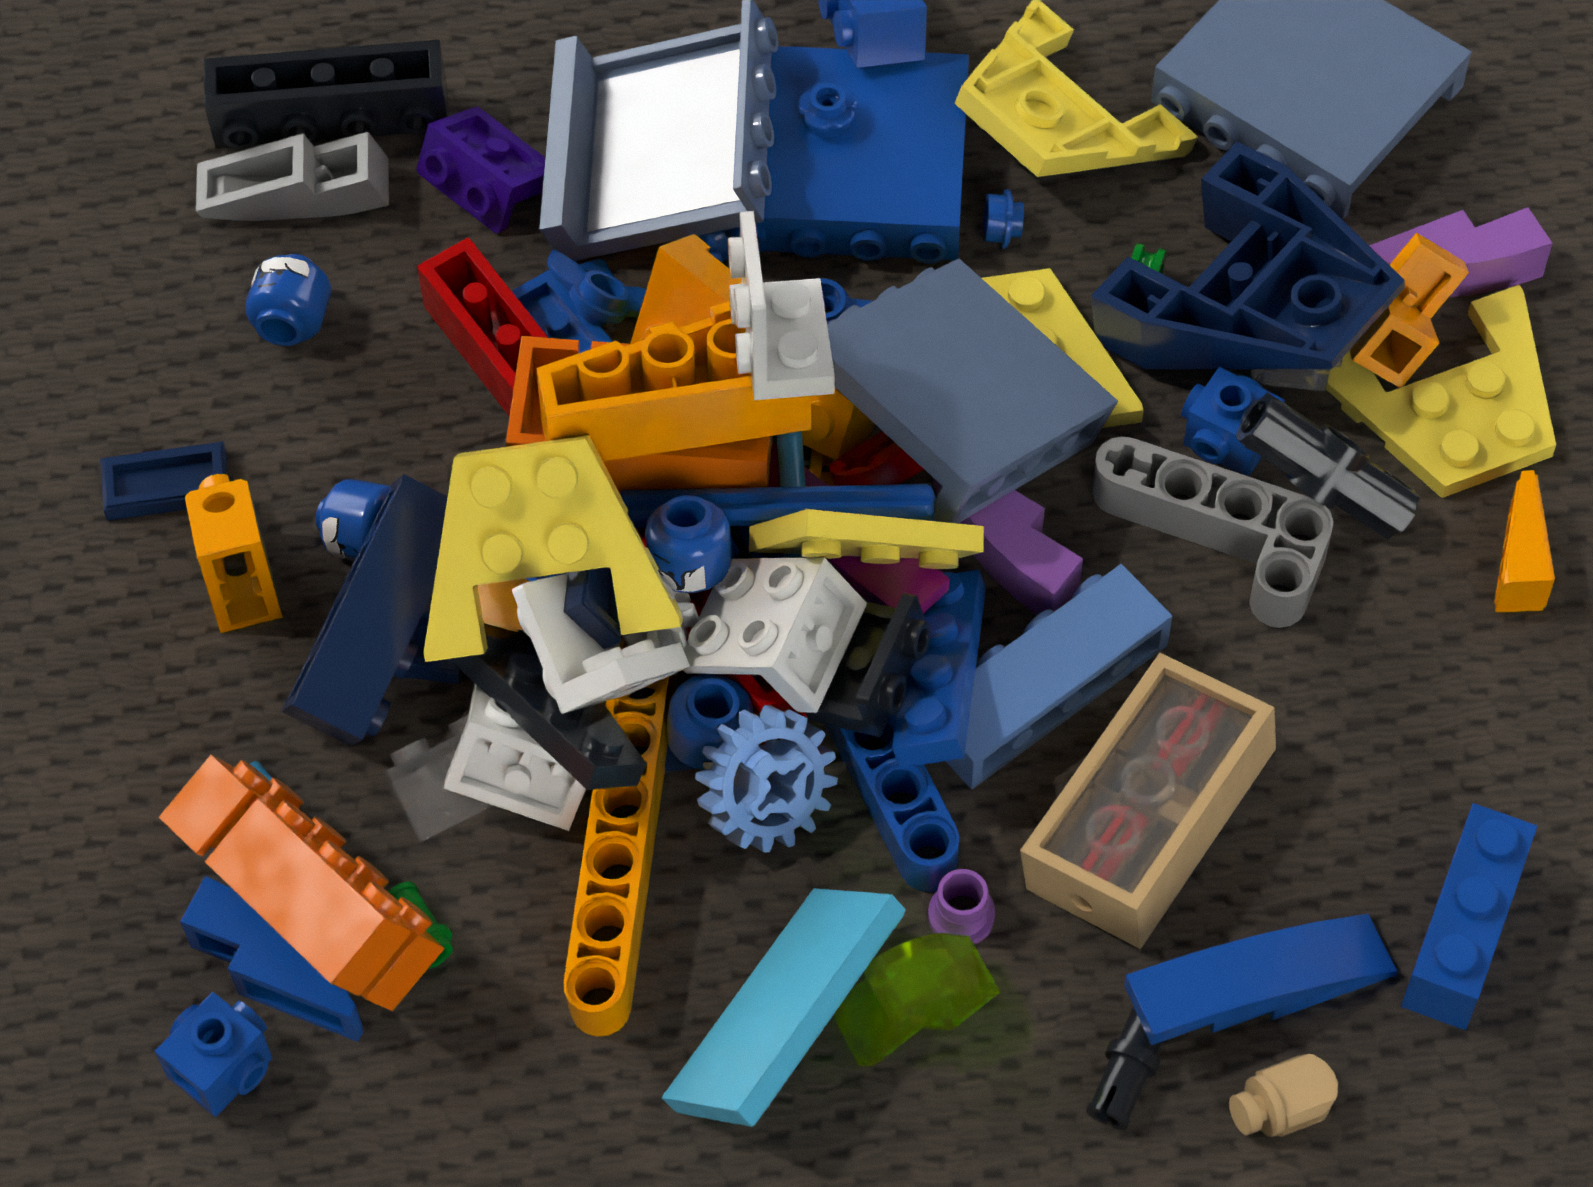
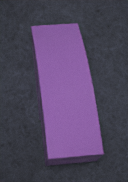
M1527 207L1478 227H1474L1464 210H1461L1369 246L1390 265L1416 232L1465 261L1469 274L1449 296L1459 297L1506 289L1543 277L1553 243Z
M933 478L932 485L938 496L943 486ZM1014 490L958 524L984 526L983 552L973 556L988 574L1018 602L1037 615L1047 609L1055 612L1072 599L1073 594L1080 586L1083 558L1042 534L1045 508Z

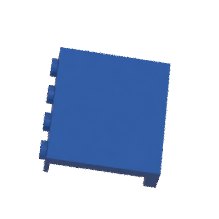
M778 46L777 51L771 55V70L776 83V96L774 99L769 100V117L773 126L774 143L772 147L767 148V166L771 175L772 191L769 196H765L764 222L755 224L759 253L762 251L792 252L806 258L818 257L822 254L853 255L858 259L868 261L877 260L882 257L914 258L922 263H936L941 260L958 259L966 113L954 103L961 86L968 79L969 55L925 53V60L856 68L846 49ZM834 82L842 88L850 89L856 97L857 108L853 110L855 114L854 120L851 122L848 130L840 136L823 138L814 135L807 129L804 115L799 113L798 102L804 92H811L812 87L817 83ZM740 227L723 230L727 239L740 237Z

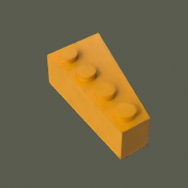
M695 234L660 246L630 344L644 340L650 335V328L674 321L677 328L710 317L711 307L730 301L729 285L741 284V278L731 279L730 267H726L708 252L711 247ZM835 387V394L811 396V430L802 431L803 445L836 460L871 437L875 423Z
M730 301L711 307L710 317L677 328L674 321H670L650 328V335L644 340L624 347L618 341H613L536 368L541 422L545 441L589 435L603 462L811 430V396L754 400L751 373H738L735 334L746 333L745 327L737 328V324H732Z

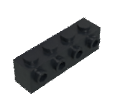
M440 39L205 58L204 107L215 148L246 149L303 133L310 142L343 139L369 132L371 136L404 133L424 134L429 123L449 116L447 80Z

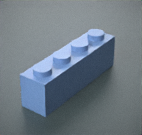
M1122 564L1103 577L1100 574L1089 577L1077 588L1070 601L1055 612L1047 609L1039 613L1026 626L1023 635L1006 647L1003 645L994 646L977 661L965 755L963 759L946 761L947 764L972 790L1167 647L1173 616Z

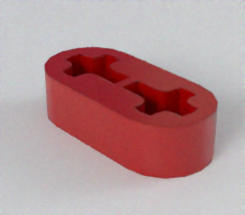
M883 431L837 458L831 463L829 468L834 486L900 485L924 470Z

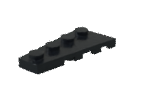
M484 623L488 647L486 652L480 655L450 659L490 698L496 701L495 703L501 709L507 712L523 730L586 790L638 786L646 762L604 703L601 702L561 714L557 701L549 694L545 687L542 664L531 637L524 630L518 629V632Z

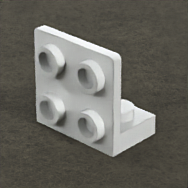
M740 212V237L728 238L731 279L741 278V284L729 285L732 324H737V328L745 327L746 333L735 334L738 373H751L754 400L835 394V375L821 279L763 283L754 212Z
M825 557L732 559L726 577L722 582L713 587L699 616V621L689 633L688 644L683 650L690 667L683 671L687 674L761 675L797 712L817 713L867 603Z
M568 573L526 582L514 587L512 590L518 605L517 615L519 623L524 632L531 637L543 667L545 687L549 694L557 701L561 714L628 695L690 667L680 642L655 648L652 638L624 649H620L619 644L603 649L564 613Z
M474 684L468 720L448 769L444 789L569 831L586 789L523 730L507 712L501 709L495 703L496 701Z

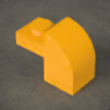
M1417 232L1390 263V266L1405 280V288L1349 350L1352 361L1399 388L1405 385L1438 346L1439 340L1431 318L1469 274L1465 261Z

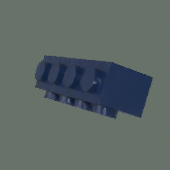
M405 474L391 484L281 710L282 713L348 745H353L363 740L365 734L374 737L378 733L391 706V702L383 699V696L393 676L402 679L407 673L419 647L418 644L410 641L420 619L427 622L429 620L448 496Z

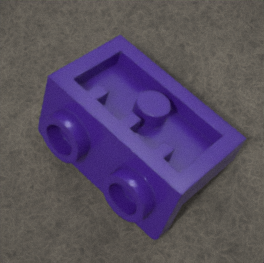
M478 106L428 124L417 164V172L497 234L508 228L514 204L543 192L546 158Z

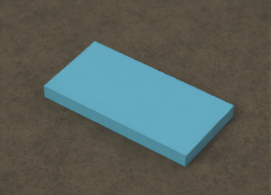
M813 888L661 1098L674 1111L680 1114L751 1127L755 1126L902 919L906 909L892 894Z

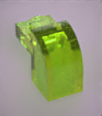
M934 933L906 941L874 958L863 972L866 978L848 993L833 1014V1017L858 1065L874 1066L922 1028L940 1030L956 1028L999 994L1000 990L969 936Z

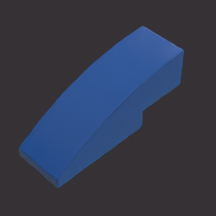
M205 876L180 920L190 947L230 963L227 969L237 994L358 1042L364 1029L357 1007L348 992L330 984L232 888Z

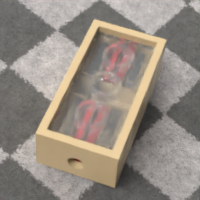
M1159 653L1021 848L1020 853L1026 889L1141 949L1275 751V708Z

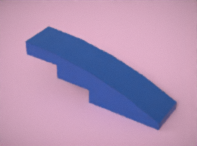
M1362 914L1294 926L1193 952L1127 974L1124 987L1150 1044L1154 1045L1209 1025L1211 1032L1215 1033L1267 1013L1274 1020L1396 976L1397 970L1369 914Z

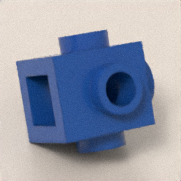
M1219 367L1206 386L1199 383L1195 385L1184 403L1181 417L1187 419L1183 445L1191 448L1197 456L1206 462L1221 464L1239 474L1250 477L1263 457L1247 449L1245 445L1238 441L1235 434L1239 429L1241 417L1251 403L1263 397L1268 391L1264 390L1252 378L1237 376ZM1270 393L1271 395H1273L1274 397H1276L1277 399H1279L1280 401H1282L1283 403H1285V400H1284V399H1282V398H1280V397H1278V396H1276V395Z
M213 991L199 1006L196 1004L192 1005L177 1017L170 1029V1036L154 1051L166 1077L215 1118L238 1094L245 1095L260 1083L267 1072L268 1062L272 1059L271 1052L263 1035L268 1028L259 1015L239 1000L231 1007Z

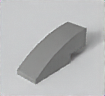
M369 132L315 147L303 133L197 163L196 212L201 218L233 221H266L331 217L389 206V158Z

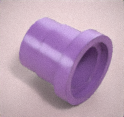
M957 869L946 874L940 881L938 891L931 898L928 909L930 927L939 939L950 945L964 947L979 943L991 932L995 921V906L988 894V886L985 880L978 873L968 869ZM965 896L973 899L978 905L973 909L962 911L952 908L946 902L954 897Z

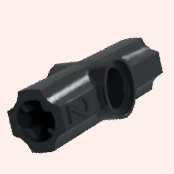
M1268 392L1260 399L1254 400L1241 417L1239 429L1235 434L1238 441L1245 445L1247 449L1266 459L1267 462L1286 472L1287 478L1297 488L1321 505H1325L1329 509L1336 505L1387 540L1396 533H1402L1414 518L1417 503L1421 498L1419 494L1409 484H1405L1388 470H1384L1370 461V456L1360 446L1335 428L1327 424L1319 427Z

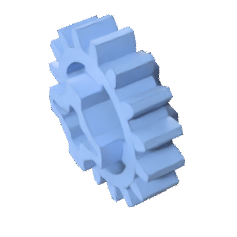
M764 705L760 718L744 709L739 712L740 728L734 731L723 724L717 728L721 739L724 741L719 749L704 746L702 753L712 760V765L709 770H702L696 773L695 780L710 788V791L697 799L698 805L713 814L708 822L712 828L727 835L726 839L744 849L752 845L762 852H770L774 838L785 846L792 847L795 845L794 829L800 826L812 833L816 826L810 817L814 809L829 811L831 804L821 797L823 788L837 785L838 778L824 771V766L830 764L836 758L835 752L820 745L826 735L823 730L807 723V718L789 709L784 713L771 705ZM764 741H767L764 745H758Z

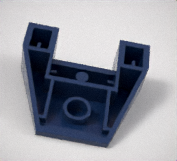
M1236 142L1201 179L1204 227L1232 242L1189 288L1127 257L1091 295L1095 335L1103 347L1144 369H1218L1219 367L1223 369H1333L1403 291L1405 280L1287 165Z

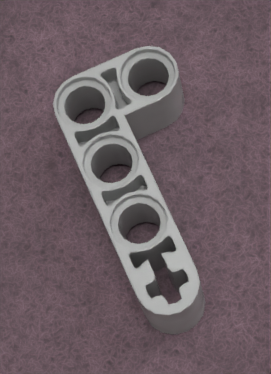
M1123 436L1111 438L1101 445L1096 454L1092 486L1094 501L1100 509L1111 515L1256 563L1249 602L1252 613L1256 618L1268 626L1278 628L1291 626L1302 618L1323 568L1331 538L1333 518L1330 510L1325 505H1321L1311 497L1134 438ZM1181 494L1186 495L1191 499L1180 500L1172 497L1171 495ZM1240 514L1245 515L1251 519L1239 520L1230 515ZM1291 535H1305L1311 540H1298ZM1283 585L1292 591L1279 592L1270 586Z

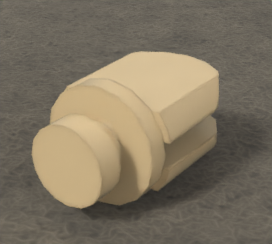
M1314 1054L1299 1055L1259 1070L1255 1076L1250 1077L1246 1081L1245 1091L1230 1097L1229 1107L1231 1116L1239 1131L1244 1135L1261 1130L1269 1137L1276 1135L1283 1137L1322 1122L1337 1098L1338 1082L1334 1071L1325 1061Z

